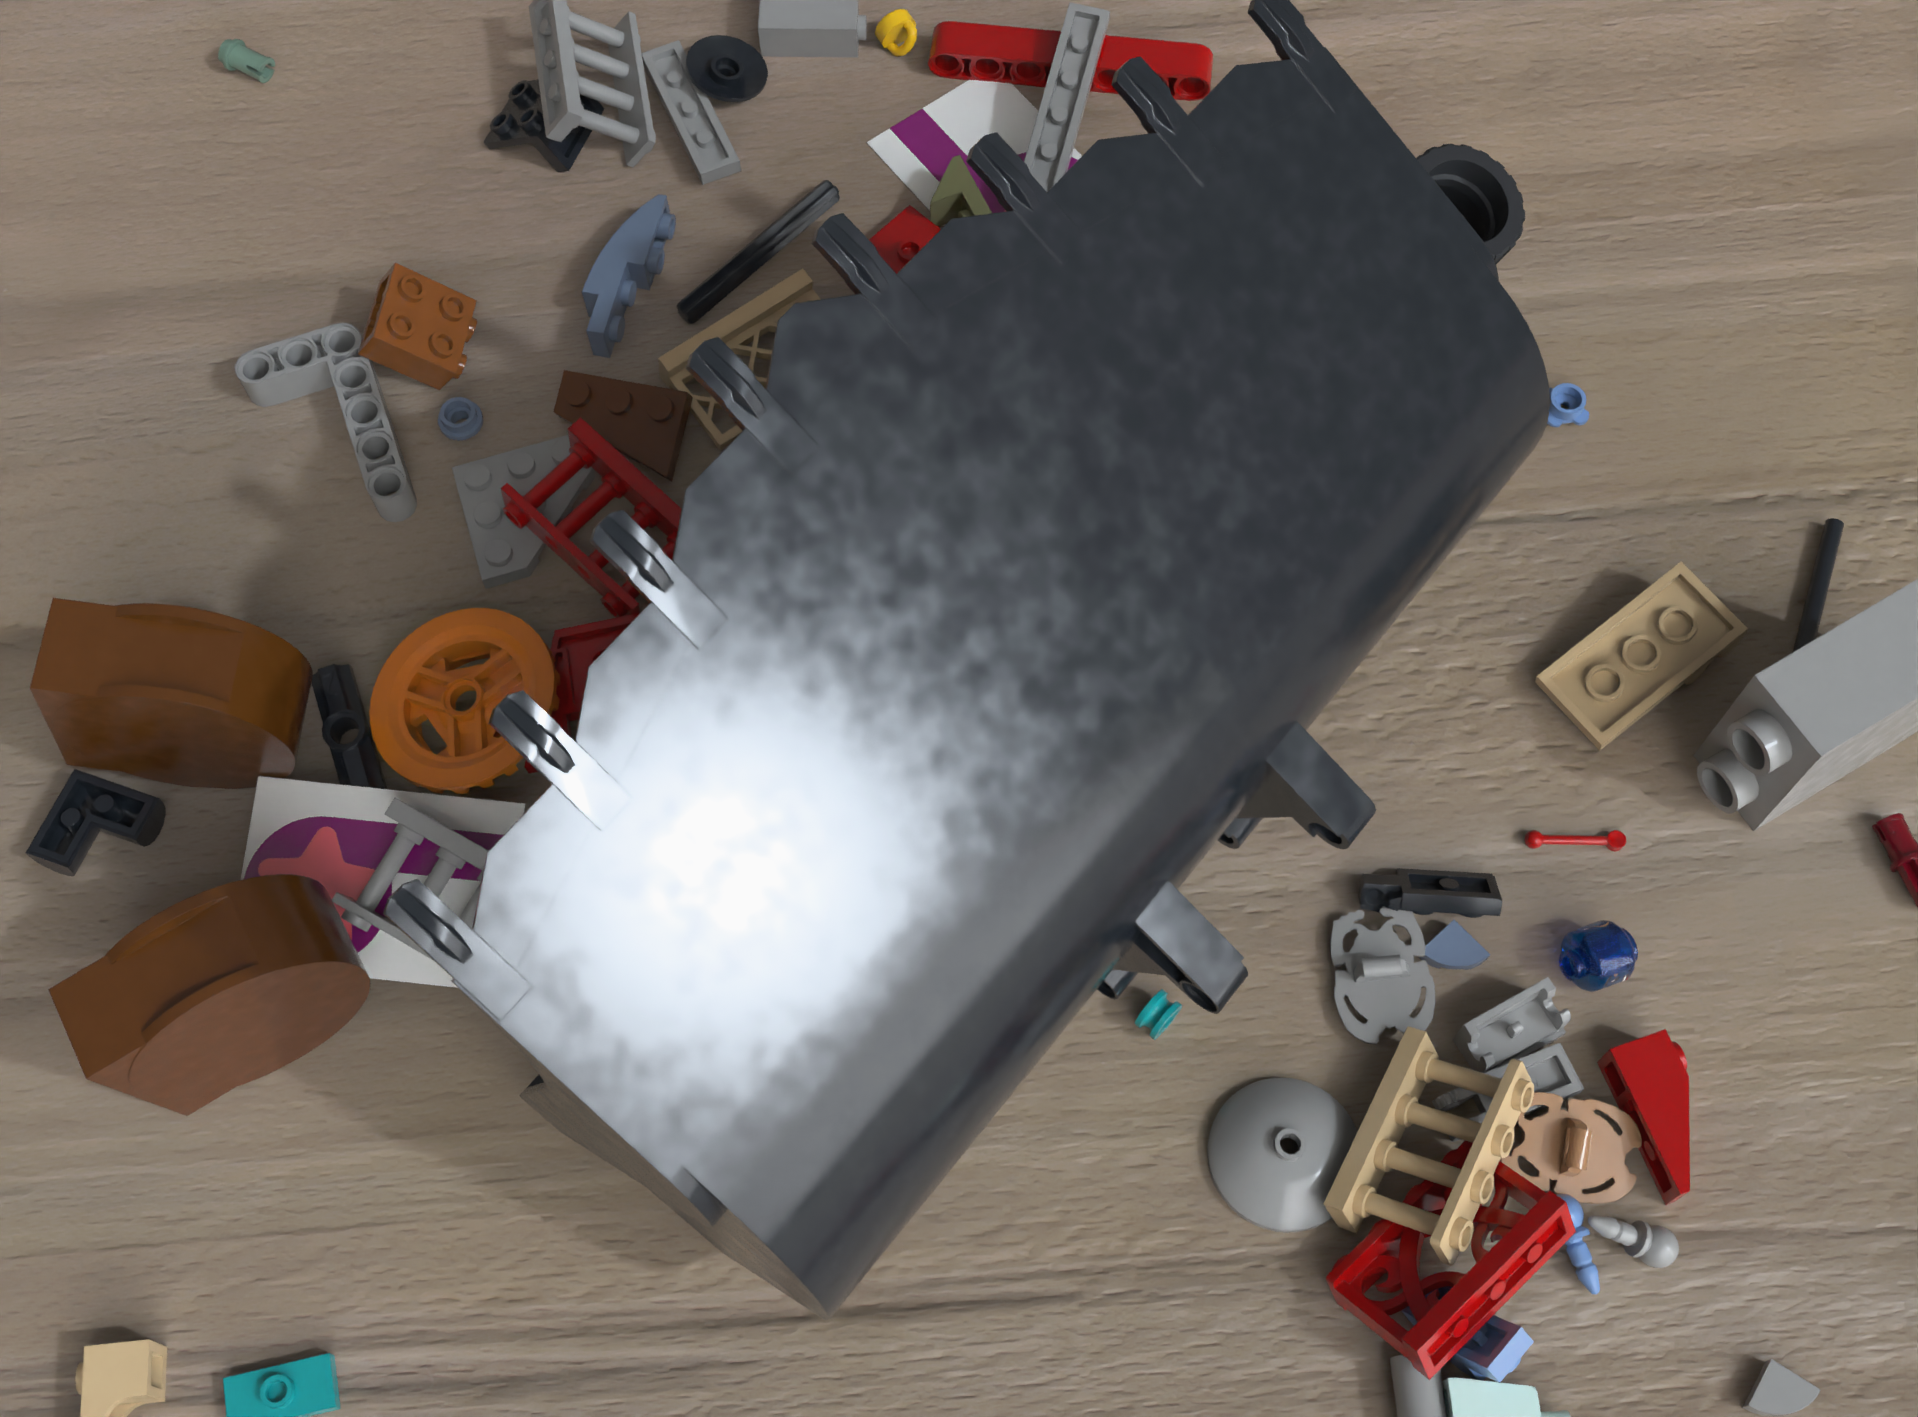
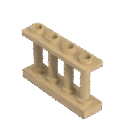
M1407 1026L1325 1199L1324 1206L1338 1227L1354 1233L1358 1232L1363 1219L1372 1214L1431 1235L1430 1244L1440 1261L1453 1266L1459 1251L1464 1252L1471 1242L1474 1217L1480 1204H1486L1492 1194L1494 1187L1493 1174L1500 1159L1506 1158L1512 1149L1514 1127L1520 1113H1525L1531 1106L1534 1096V1084L1523 1061L1513 1058L1510 1060L1502 1078L1441 1061L1427 1032ZM1433 1080L1492 1097L1493 1100L1483 1122L1479 1123L1419 1104L1418 1100L1426 1083H1431ZM1416 1124L1472 1142V1147L1462 1169L1399 1149L1398 1143L1405 1128ZM1395 1169L1452 1188L1441 1216L1377 1194V1188L1384 1173Z

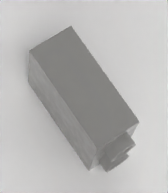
M1918 579L1753 676L1693 755L1700 763L1697 767V777L1700 786L1708 799L1717 808L1726 813L1738 811L1751 829L1755 831L1918 732Z

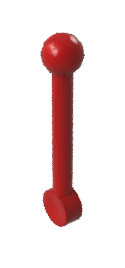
M1531 830L1525 834L1524 842L1532 849L1539 848L1542 844L1606 845L1611 851H1619L1626 844V836L1618 830L1609 832L1607 836L1542 835L1537 830Z

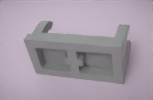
M1549 977L1486 1011L1461 1027L1453 1041L1472 1070L1486 1073L1508 1064L1512 1058L1518 1060L1530 1055L1566 1034L1564 1027L1571 1019L1568 1009H1563L1559 1012L1554 1006L1552 997L1555 996L1556 988Z

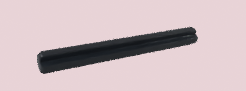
M824 180L683 298L677 304L678 313L681 318L689 324L697 322L837 203L840 199L838 188L829 180Z

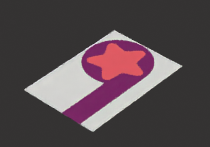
M968 80L869 140L867 144L929 211L932 197L952 157L960 155L991 212H1006L991 189L966 162L968 153L983 136L997 132L1024 161L1038 110L1012 83ZM1075 148L1073 149L1068 170L1082 157Z
M258 776L241 880L276 874L300 875L320 882L328 891L331 899L337 892L357 901L398 834L394 832L398 822L385 815L394 798L412 806L488 851L524 814L525 803ZM426 838L423 839L420 846L415 844L374 911L387 918L383 914L387 899L402 884L415 879H419L424 884L439 859L435 854L440 846ZM468 862L464 864L462 869H455L438 897L458 917L461 916L481 883L477 878L482 870ZM334 903L341 918L345 909ZM341 918L369 978L458 988L452 983L451 980L453 978L427 956L373 925L366 932Z

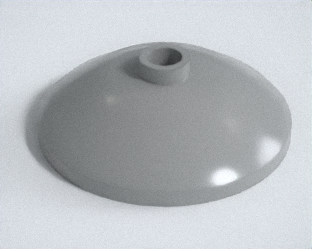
M1293 1078L1260 1080L1237 1091L1219 1110L1208 1138L1207 1158L1209 1171L1213 1183L1223 1200L1235 1213L1246 1221L1275 1232L1290 1233L1310 1230L1332 1219L1324 1206V1202L1357 1134V1129L1343 1106L1323 1089L1311 1083ZM1284 1138L1294 1140L1298 1145V1152L1294 1154L1284 1152L1280 1146V1141Z

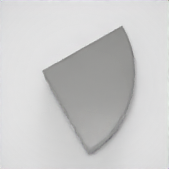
M1773 1359L1765 1361L1742 1408L1761 1416L1788 1415L1807 1407L1815 1400L1821 1390Z

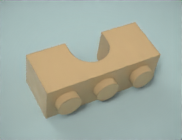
M150 1339L84 1346L83 1362L78 1364L75 1376L76 1389L78 1394L81 1395L80 1417H127L135 1408L141 1405L165 1402L167 1347Z

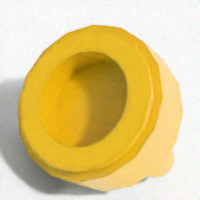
M897 9L888 13L879 21L875 29V35L882 46L887 48L893 56H904L911 51L916 42V22L907 10ZM905 41L901 46H898V45H897V44H899V43Z

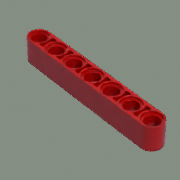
M944 21L934 27L928 66L933 74L943 78L1046 87L1061 31ZM1105 35L1090 92L1119 94L1111 85L1114 73L1129 59L1141 56L1170 88L1174 99L1197 101L1209 94L1211 89L1213 53L1208 47L1197 43Z

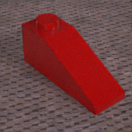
M1666 1029L1609 1049L1597 1064L1619 1109L1627 1113L1639 1129L1642 1146L1638 1149L1665 1205L1677 1201L1690 1191L1689 1075L1686 1071L1687 1060L1680 1045L1675 1041L1672 1042Z

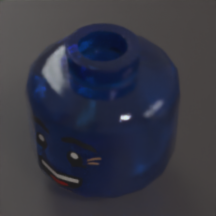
M1600 920L1577 928L1565 935L1561 943L1559 966L1563 975L1580 989L1596 992L1630 978L1635 969V962L1638 959L1637 945L1632 935L1626 929L1619 927L1612 921Z

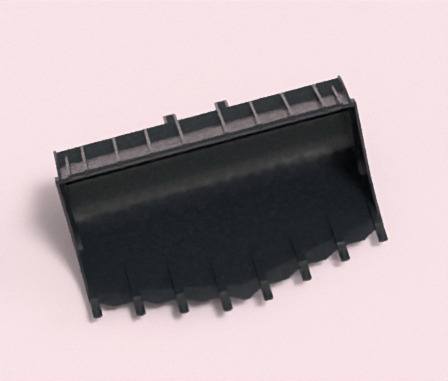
M1252 0L1248 9V14L1269 38L1276 54L1281 60L1236 65L1188 115L1172 97L1170 88L1141 56L1126 61L1114 73L1111 85L1134 111L1148 134L1097 140L1047 192L1032 176L1027 164L997 132L983 136L969 150L966 162L991 189L1006 212L951 219L897 274L878 254L876 247L844 213L829 217L815 231L811 244L839 273L855 295L795 303L778 320L765 388L755 378L753 372L719 337L704 341L690 354L686 369L719 403L742 432L685 490L672 560L624 510L606 515L593 528L589 542L625 577L649 604L588 667L575 740L565 733L561 726L523 690L507 695L493 709L489 724L544 776L551 785L487 852L472 929L419 879L402 884L387 899L383 914L453 978L451 980L452 983L500 1029L539 1073L519 1095L525 1102L561 1133L647 1187L722 1253L825 1321L834 1315L1096 990L1115 1000L1119 998L1138 973L1165 975L1201 1008L1214 1014H1218L1248 977V971L1241 962L1244 957L1178 891V888L1217 840L1229 848L1237 849L1263 818L1292 817L1312 837H1315L1317 834L1325 842L1336 848H1349L1374 816L1376 807L1364 791L1306 730L1535 449L1545 431L1550 408L1546 368L1537 342L1526 320L1499 282L1497 267L1489 249L1333 55L1306 26L1304 16L1289 0Z

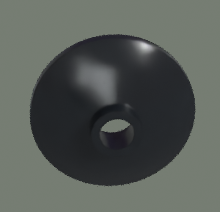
M725 35L702 38L691 46L686 57V71L690 80L701 92L714 99L725 102L747 101L760 94L766 85L768 70L765 60L754 47L738 38Z

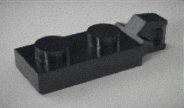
M1397 868L1396 875L1362 873L1358 894L1360 908L1379 912L1385 906L1395 911L1400 909L1412 911L1419 915H1429L1434 912L1456 913L1469 918H1478L1483 915L1500 916L1503 902L1493 874Z

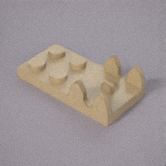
M1680 562L1538 674L1535 683L1600 751L1684 683L1689 685L1697 680L1715 658L1726 657L1740 643L1748 628Z

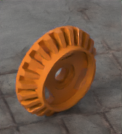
M460 609L426 622L410 633L394 649L376 679L370 700L369 717L371 733L377 750L386 763L409 783L417 787H425L431 792L442 794L444 790H452L456 794L468 793L470 787L480 786L485 789L495 785L494 779L502 774L511 776L519 769L516 764L524 757L489 724L492 711L507 695L521 690L526 692L550 716L552 711H557L560 699L556 694V689L561 683L560 674L555 669L554 662L556 660L553 653L529 624L510 613L497 609ZM490 658L483 664L456 669L475 660ZM467 691H476L477 697L473 706L465 711H456L455 706L459 696ZM427 719L447 745L437 755L432 752L423 738L422 723Z

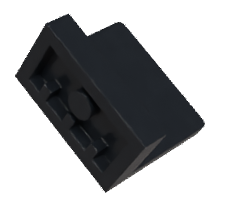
M523 80L518 82L510 90L509 100L502 112L492 120L490 124L491 130L485 138L484 144L489 149L532 143L557 172L569 171L592 130L578 126L573 128L562 142L547 138L539 80ZM580 95L581 104L585 110L602 115L605 108L599 101Z

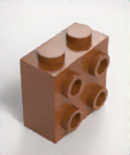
M395 263L379 281L358 355L440 390L452 378L458 379L464 370L467 355L462 354L465 343L471 339L477 325V319L472 317L477 300Z

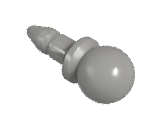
M1591 1216L1588 1218L1589 1225L1601 1236L1608 1239L1611 1238L1613 1241L1623 1244L1625 1252L1629 1256L1639 1257L1642 1262L1650 1267H1667L1678 1256V1240L1669 1229L1663 1226H1649L1648 1223L1637 1220L1630 1225L1620 1220L1617 1221L1610 1216Z

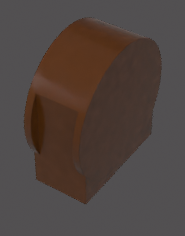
M53 598L30 690L67 765L120 771L145 779L188 787L243 789L257 787L258 776L284 779L294 770L313 670L307 658L283 638L259 626L227 615L168 604L133 603L113 606Z
M276 874L252 877L220 885L166 908L130 931L104 957L48 990L87 1080L188 1116L235 1087L270 1074L324 1043L344 1027L359 1011L367 999L371 983L369 975L326 888L320 882L309 877L293 874Z

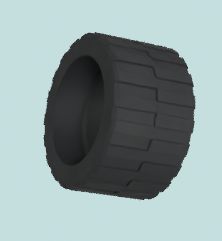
M1452 143L1427 149L1423 155H1419L1416 159L1480 236L1489 249L1495 264H1497L1516 245V241L1523 232L1522 226L1525 221L1524 201L1521 192L1518 191L1516 186L1517 183L1500 162L1495 161L1482 150L1478 151L1471 146L1463 144L1454 145Z

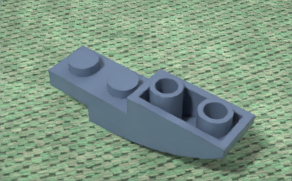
M658 194L632 214L607 242L589 272L582 289V295L588 316L591 317L586 331L593 355L611 357L615 342H621L625 330L624 314L627 306H633L637 288L650 290L655 274L660 275L662 272L665 258L663 248L666 239L671 240L673 238L676 226V218L674 214H670L666 195Z

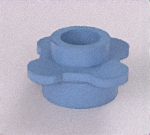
M1563 383L1557 385L1554 389L1549 388L1550 408L1548 425L1560 427L1562 424L1574 423L1580 426L1588 421L1589 412L1584 409L1586 395L1580 387L1570 383ZM1561 405L1567 406L1568 409L1562 408Z

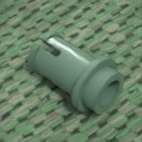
M227 39L221 44L218 59L227 70L235 71L237 69L261 83L268 82L273 76L274 69L266 66V64L271 67L275 66V61L271 57H266L247 48L245 42L240 39Z

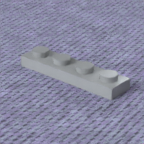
M677 40L643 52V66L702 185L740 172V160L707 95L701 92L690 80L686 71L687 55L680 41Z

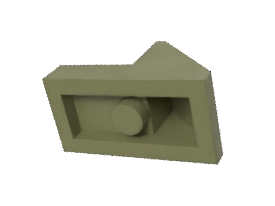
M960 155L952 157L930 202V221L938 227L947 224L954 218L992 213Z

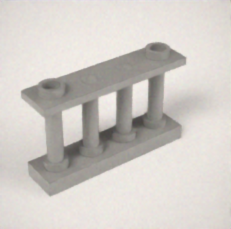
M533 0L529 5L546 137L562 142L573 128L582 126L623 141L626 165L634 167L645 154L652 150L656 143L636 15L628 11L616 27L612 28L571 12L569 6H567V0ZM571 30L607 43L610 57L575 44L571 36ZM575 62L612 75L615 89L579 76ZM580 95L618 108L620 122L585 110L581 104Z
M394 798L385 815L398 822L394 829V832L398 833L357 901L337 892L332 901L345 909L341 918L366 932L373 925L432 959L392 921L375 912V908L415 844L420 846L424 838L440 846L435 854L439 859L424 882V885L437 897L442 893L455 869H462L466 862L482 870L477 878L482 881L488 850L403 801ZM481 883L459 917L471 929L473 927Z

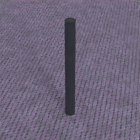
M1830 518L1825 521L1793 652L1817 637L1844 528V523L1839 519Z

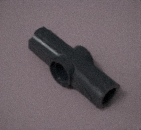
M332 664L318 669L313 675L311 684L323 722L322 737L330 747L340 785L387 789L376 745L352 667L349 664ZM351 729H359L354 741L348 744H340L345 732Z

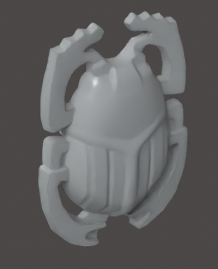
M1384 906L1380 909V914L1383 917H1393V919L1387 920L1380 929L1374 931L1369 930L1362 924L1353 923L1362 920L1365 912L1359 909L1356 912H1349L1347 915L1341 916L1339 920L1333 921L1330 946L1331 958L1335 967L1345 965L1347 971H1335L1336 986L1334 987V997L1338 1013L1347 1031L1365 1043L1377 1044L1379 1041L1378 1036L1382 1034L1385 1028L1391 1029L1394 1026L1403 1033H1405L1407 1026L1425 1031L1433 1020L1436 1003L1435 985L1433 977L1429 973L1427 962L1422 960L1414 963V956H1425L1426 946L1420 926L1412 911L1400 909L1395 911ZM1394 925L1401 926L1409 932L1411 945H1405L1398 935L1393 932ZM1353 930H1357L1358 936L1355 938L1350 952H1344L1342 945L1345 935ZM1424 987L1426 988L1424 1004L1420 1013L1415 1018H1412L1409 1015L1416 1008L1421 988ZM1344 996L1349 998L1358 1014L1363 1015L1364 1019L1368 1020L1365 1024L1357 1020L1350 1012L1345 1003Z

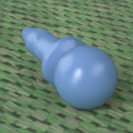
M1556 1194L1566 1201L1576 1230L1565 1243L1567 1254L1572 1265L1576 1267L1575 1272L1578 1279L1590 1293L1598 1294L1600 1292L1598 1270L1596 1265L1592 1263V1256L1587 1244L1582 1240L1583 1236L1591 1234L1588 1228L1582 1226L1584 1221L1582 1206L1570 1195Z

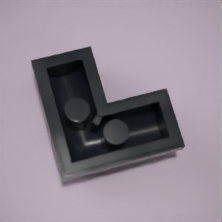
M74 769L27 849L26 854L50 870L63 875L74 876L99 832L143 847L150 845L160 834L166 817L165 805L158 797Z

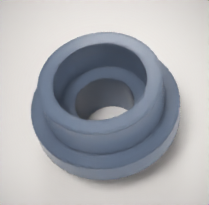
M455 397L442 405L438 415V425L441 432L449 439L466 440L475 436L480 431L483 425V415L479 406L464 397ZM460 419H467L462 423L455 424Z

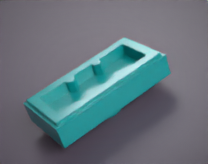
M331 1353L223 1378L226 1417H310L341 1409L335 1355Z

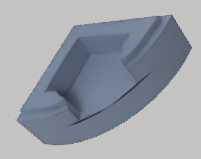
M1453 920L1425 945V956L1419 958L1425 960L1428 965L1439 969L1442 967L1446 969L1469 970L1485 962L1490 954L1458 922Z

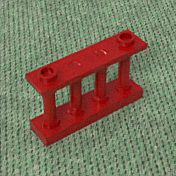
M580 417L567 429L571 447L569 448L570 455L524 496H521L508 483L501 487L505 505L502 510L507 518L518 528L528 527L603 596L600 599L602 604L614 617L640 613L639 603L635 600L640 593L628 581L619 586L602 570L609 561L597 549L587 556L569 539L615 497L620 499L624 496L635 506V514L631 518L643 530L647 527L654 528L657 526L668 536L666 538L668 543L661 550L672 560L682 509ZM592 467L602 476L601 481L603 484L560 523L554 526L537 508L582 468L589 469Z

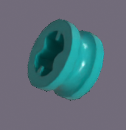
M1161 989L1147 1003L1134 1023L1139 1028L1142 1026L1148 1027L1150 1030L1149 1036L1153 1040H1156L1168 1028L1183 1006L1178 1001L1175 1003L1169 1002L1167 999L1168 993L1164 989Z

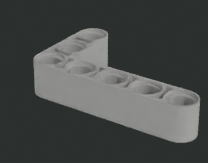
M337 323L242 354L235 364V373L251 402L257 406L268 407L334 386L366 489L378 513L386 521L400 522L409 518L415 512L417 498L373 361L358 355L362 336L357 327L349 323ZM385 455L384 457H382V458H380V459H376V458L379 457V456ZM393 491H397L395 494L391 496H386L387 494Z

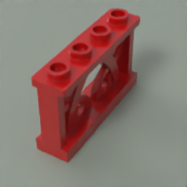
M1465 1140L1457 1149L1448 1152L1441 1163L1462 1169L1473 1143ZM1499 1161L1493 1174L1495 1187L1493 1200L1489 1207L1480 1204L1473 1220L1474 1232L1471 1239V1250L1476 1264L1466 1274L1444 1271L1432 1274L1421 1280V1250L1424 1238L1431 1235L1386 1219H1381L1373 1225L1368 1236L1349 1254L1337 1260L1332 1271L1326 1277L1336 1303L1344 1310L1352 1313L1410 1360L1413 1367L1428 1380L1576 1232L1566 1201L1550 1190L1547 1193L1501 1161ZM1424 1180L1421 1184H1417L1409 1190L1402 1203L1441 1216L1452 1188ZM1508 1195L1529 1209V1211L1523 1215L1505 1210L1504 1207L1507 1203ZM1493 1231L1490 1235L1491 1242L1499 1241L1487 1251L1484 1249V1243L1489 1232ZM1384 1273L1388 1274V1278L1385 1282L1375 1285L1378 1291L1393 1293L1401 1288L1403 1289V1292L1384 1301L1370 1300L1364 1295ZM1452 1287L1440 1300L1438 1299L1440 1295L1438 1288ZM1409 1306L1417 1323L1407 1331L1389 1315L1395 1314Z

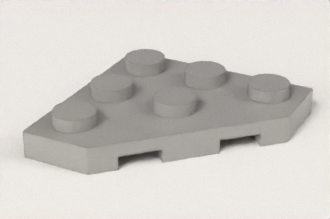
M568 435L452 467L480 575L486 589L531 576L540 562L538 557L546 546L528 527L524 526L520 529L507 518L502 510L505 505L500 488L508 483L521 496H524L570 455L569 448L571 447ZM592 467L589 469L582 468L537 510L556 526L572 512L571 507L581 491L588 489L596 477L594 469Z

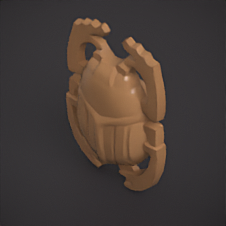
M1534 1092L1530 1107L1545 1105L1547 1106V1112L1530 1120L1524 1118L1525 1113H1520L1517 1120L1522 1130L1520 1144L1512 1150L1511 1155L1508 1154L1506 1158H1501L1500 1161L1543 1191H1549V1179L1556 1180L1553 1192L1570 1195L1581 1203H1610L1626 1196L1633 1188L1637 1176L1630 1173L1629 1168L1624 1164L1625 1154L1634 1147L1640 1148L1642 1146L1641 1134L1632 1118L1611 1104L1593 1099H1568L1566 1101V1110L1561 1109L1563 1097L1552 1093ZM1597 1109L1614 1120L1621 1134L1618 1136L1605 1119L1594 1114V1110ZM1518 1156H1523L1525 1160L1532 1164L1537 1170V1176H1530L1519 1168ZM1611 1178L1614 1180L1605 1190L1589 1194H1583L1582 1189L1597 1187Z

